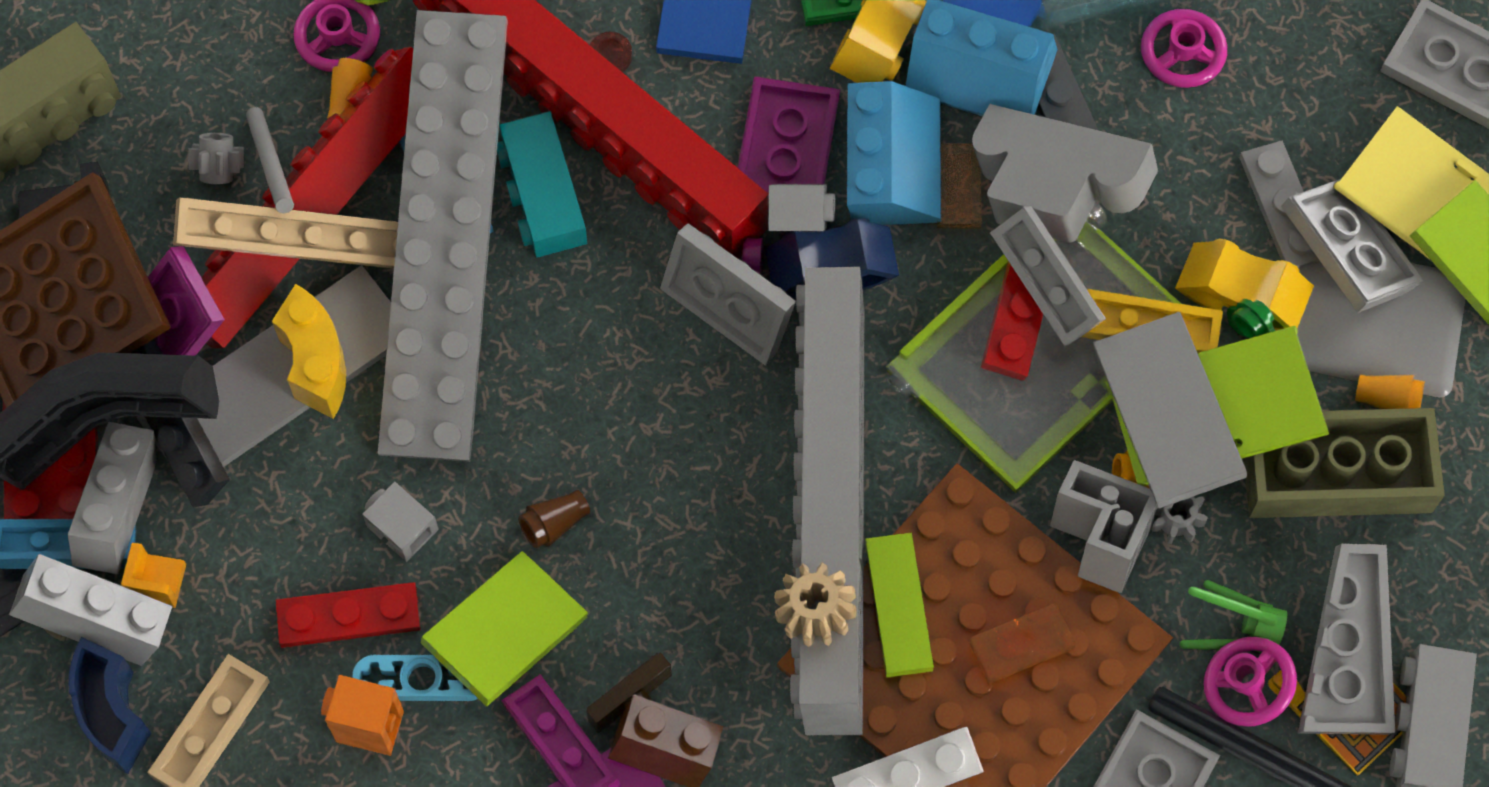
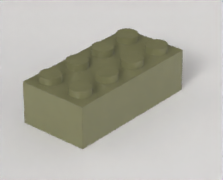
M77 22L72 23L0 70V182L4 179V173L18 164L28 165L34 162L41 155L42 149L56 139L64 141L72 137L78 131L79 124L93 115L100 117L109 113L114 108L116 100L121 98L105 58Z
M1434 408L1322 411L1329 435L1244 458V466L1247 471L1245 479L1249 518L1433 513L1445 496Z

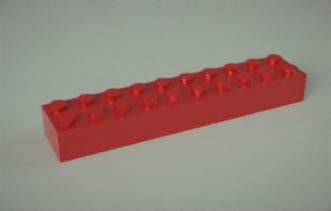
M413 0L418 10L506 16L508 24L503 73L508 76L507 82L511 88L522 97L530 94L539 102L538 107L542 113L551 111L554 124L561 120L571 129L570 134L580 147L587 151L593 147L603 156L602 161L612 174L619 178L625 174L636 183V192L647 203L654 205L658 202L669 211L667 213L669 220L679 230L689 223L739 259L743 254L744 239L747 237L759 238L768 229L769 193L536 0Z

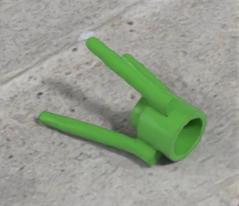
M1210 580L1204 581L1203 585L1213 592L1197 587H1190L1188 589V593L1191 596L1243 614L1242 633L1248 634L1249 637L1266 638L1280 645L1287 622L1286 610L1274 608L1271 604L1256 601ZM1236 639L1182 640L1180 647L1183 649L1219 650Z

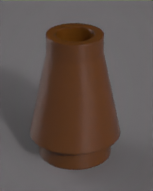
M575 490L570 494L527 506L526 512L519 515L518 520L523 534L534 548L542 545L549 547L580 519L589 515L590 507L584 495L579 490Z

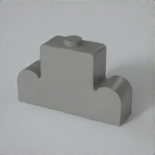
M989 104L972 137L981 173L985 178L993 181L987 191V195L996 223L1001 225L1023 207L1031 205L1052 238L1069 243L1077 239L1096 201L1101 200L1102 205L1113 213L1130 212L1137 208L1144 200L1158 172L1151 143Z

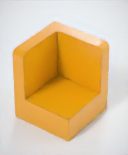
M132 542L121 586L176 608L186 563L180 559L150 555L142 544Z

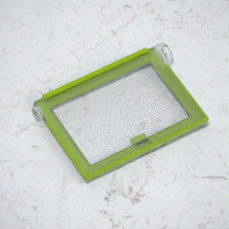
M1097 201L1074 242L1069 243L1054 239L1086 289L1181 304L1100 230L1107 222V216ZM1003 254L899 351V355L886 366V371L890 374L886 381L903 399L907 398L910 394L915 397L1013 492L1017 493L1102 412L1113 399L1110 389L1106 386V377L1094 349L1093 342L1098 340L1080 337L1072 344L1064 346L1044 315L1029 373L1024 381L980 368L1008 260Z

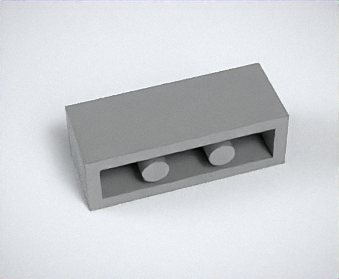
M108 422L68 532L72 566L119 574L157 461L154 430Z
M38 554L22 577L9 615L78 642L83 637L123 656L127 661L143 666L159 648L172 606Z
M1419 644L1410 654V657H1404L1400 672V684L1407 685L1406 703L1399 702L1395 716V730L1402 731L1400 749H1393L1389 768L1390 776L1397 777L1396 787H1463L1476 653Z

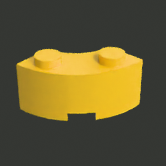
M862 0L860 4L862 7L851 29L847 30L830 69L856 83L883 82L884 79L892 81L904 59L898 56V53L912 25L918 26L926 1Z
M1216 239L1209 242L1193 243L1175 288L1200 306L1215 310H1222L1223 306L1228 308L1236 306L1242 299H1249L1253 302L1259 300L1272 312L1274 317L1272 324L1277 331L1291 326L1298 328L1314 285L1300 273L1296 265L1288 261H1271L1256 257L1240 250L1235 243L1229 240Z
M295 284L272 320L279 341L293 352V365L287 381L294 399L334 419L340 408L346 388L347 375L343 350L334 324L327 311L313 295Z

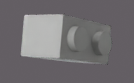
M827 184L769 185V231H824L827 229V221L833 222L835 220V194L827 193Z

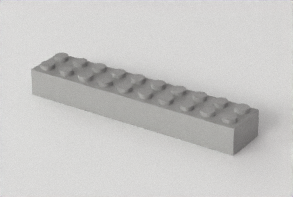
M860 267L805 268V285H797L796 306L797 313L799 312L800 326H796V353L799 354V368H795V392L798 395V410H795L794 429L795 438H798V452H794V480L797 481V496L793 497L794 524H796L797 539H793L792 544L793 568H796V578H800L799 567L802 563L807 565L810 573H816L817 567L822 562L828 567V576L841 570L845 574L846 582L844 585L853 586L855 589L856 598L851 603L856 606L857 615L855 619L845 620L848 624L846 636L831 631L832 643L829 646L822 642V636H815L814 642L809 647L803 643V633L791 639V654L795 665V674H791L790 679L791 704H794V718L802 719L805 735H863L865 307ZM815 600L814 605H813L812 607H808V608H809V609H816L818 603H819V602H823V601H822V600Z

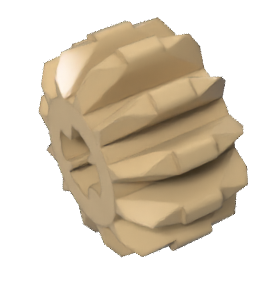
M822 562L817 567L816 573H810L807 565L802 563L799 567L800 578L785 574L783 584L786 589L775 592V603L780 606L775 611L776 620L780 624H787L785 631L790 639L803 633V643L809 647L814 642L815 636H822V642L829 646L832 643L831 631L846 636L848 624L845 620L855 619L857 615L856 606L851 603L856 598L855 589L853 586L844 585L846 579L845 574L841 570L828 576V567ZM815 600H822V601H823V602H819V603H818L816 609H809V608H808V607H812V606L814 605Z

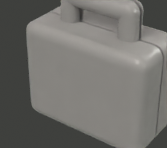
M1321 261L1300 267V273L1314 285L1297 328V336L1308 370L1355 381L1359 380L1360 374L1367 376L1414 375V379L1425 381L1423 395L1445 397L1451 392L1453 387L1465 298L1438 268L1411 263L1424 282L1400 297L1357 313Z

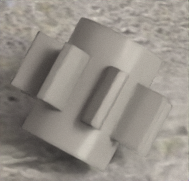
M201 134L199 136V144L194 143L192 148H188V169L199 170V180L208 184L230 183L233 181V173H240V169L244 168V147H233V136L230 134Z
M1193 496L1159 509L1157 507L1155 515L1158 516V519H1156L1151 528L1152 532H1158L1162 529L1168 534V544H1172L1176 536L1184 535L1187 541L1192 542L1196 535L1193 526L1204 527L1208 519L1204 514L1198 513L1205 500L1204 497L1195 498ZM1172 507L1177 513L1185 511L1187 513L1185 520L1180 515L1172 517L1169 514Z

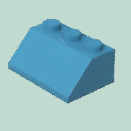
M927 0L913 37L905 86L940 98L943 105L979 116L984 115L989 104L1035 115L1058 50L1054 35L940 0Z
M893 81L848 83L847 207L851 220L865 218L870 220L871 223L880 225L941 223L940 98Z

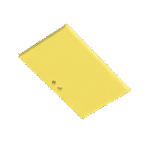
M1397 106L1342 179L1334 184V189L1429 259L1410 235L1474 180L1489 194V173Z

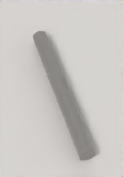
M250 108L246 113V118L276 210L283 214L289 213L293 209L294 203L266 119L260 108Z

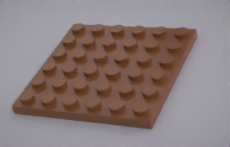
M956 463L893 534L912 533L934 665L932 672L886 678L868 563L863 567V735L858 736L883 757H887L967 727L984 772L946 787H1048L1170 644L1173 637L1118 592L1078 577L1081 563ZM791 648L777 663V667L789 678H791V674H795Z

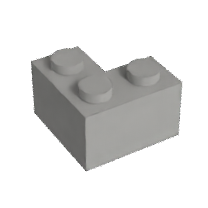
M1074 460L1058 492L1050 527L1087 540L1078 577L1122 593L1152 527L1157 504L1151 489Z

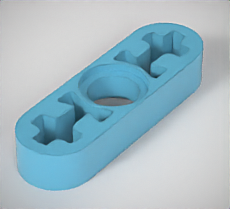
M369 655L362 658L353 670L352 678L362 680L363 676L371 674L372 667H379L382 675L396 676L394 667L402 666L400 670L402 690H396L400 701H473L478 699L469 689H464L463 684L459 680H448L450 689L441 690L444 683L441 667L444 665L433 655ZM418 667H428L435 673L433 685L426 690H416L409 685V676ZM448 670L449 676H454V675ZM381 680L378 683L392 688L396 686L394 680Z

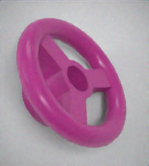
M314 0L301 11L296 20L293 34L294 43L298 53L308 64L319 70L332 72V68L338 66L339 59L324 58L320 56L321 53L332 45L340 46L346 43L360 48L356 53L346 58L366 62L377 48L380 38V25L372 8L355 0ZM346 8H350L362 16L367 26V35L354 31L350 13ZM317 15L316 25L319 36L308 44L307 28L310 21ZM334 27H342L338 31H330Z
M1174 9L1160 14L1149 23L1141 39V53L1145 65L1156 78L1175 87L1191 88L1211 81L1222 70L1227 58V42L1221 28L1207 15L1190 9ZM1171 24L1169 49L1157 58L1154 52L1155 38L1162 28ZM1205 31L1213 41L1214 51L1204 46ZM1180 42H1187V43H1189L1191 46H1190V47L1183 46V45L1180 44ZM1194 59L1208 64V67L1204 70L1190 75L1177 74L1168 70L1179 60L1189 61Z
M1244 637L1226 644L1212 657L1204 675V693L1211 709L1221 719L1231 724L1245 727L1262 725L1278 717L1290 704L1297 686L1296 668L1288 652L1279 644L1262 637ZM1260 651L1262 653L1258 658H1256L1252 654L1242 652ZM1277 662L1282 671V687L1276 699L1268 705L1262 692L1265 684L1264 678L1274 663ZM1254 674L1250 682L1242 683V679L1246 675ZM1218 687L1232 688L1236 692L1248 696L1255 712H1240L1230 708L1222 700Z

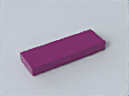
M541 674L501 700L505 709L563 787H618L621 785L617 775Z

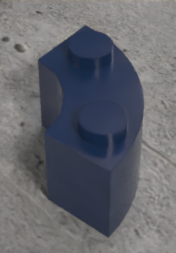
M865 218L853 219L846 222L842 227L826 231H788L782 235V239L765 248L771 283L783 289L794 300H796L797 285H805V268L860 267L863 290L883 284L899 276L890 227L871 223L870 220Z
M81 637L75 649L69 671V694L71 695L77 722L84 734L103 757L117 769L129 774L151 735V731L142 719L134 714L129 707L128 687L134 671L123 656Z

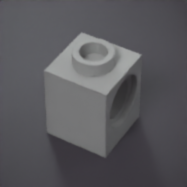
M396 482L387 490L382 488L375 492L365 505L366 511L362 514L367 528L380 539L386 537L389 540L386 544L406 562L439 530L435 516Z

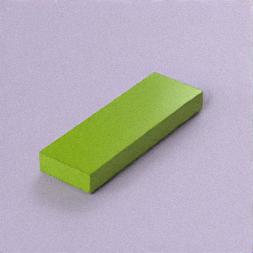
M912 533L866 538L865 548L886 678L932 672L934 665Z

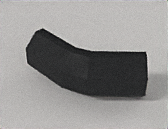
M98 352L50 370L0 413V478L24 490L95 427L124 416L217 419L219 396L213 366L200 356Z

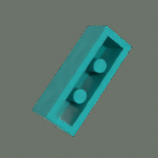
M551 111L500 124L502 141L497 143V157L501 169L510 167L513 180L506 181V186L512 207L521 205L525 219L517 221L523 245H532L535 256L538 258L588 244L586 227Z

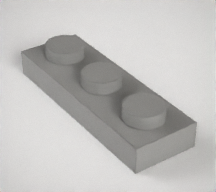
M1283 140L1241 152L1240 161L1280 259L1288 261L1298 268L1320 262L1281 207L1289 197L1304 192Z
M1031 205L1023 207L990 232L1064 346L1072 344L1106 320Z

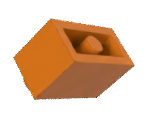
M339 675L335 688L328 687L321 708V715L326 716L325 721L335 741L391 756L404 713L395 688Z

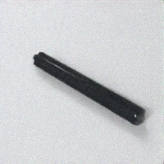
M1159 687L1155 691L1149 703L1148 709L1152 713L1292 787H1352L1164 687Z

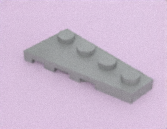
M1340 544L1334 550L1298 734L1390 735L1395 733L1387 545Z

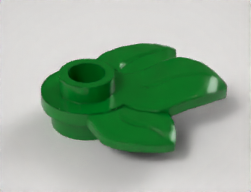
M1242 299L1236 306H1230L1227 309L1229 325L1239 335L1247 339L1276 331L1272 324L1274 321L1272 312L1259 300L1253 302L1249 299Z

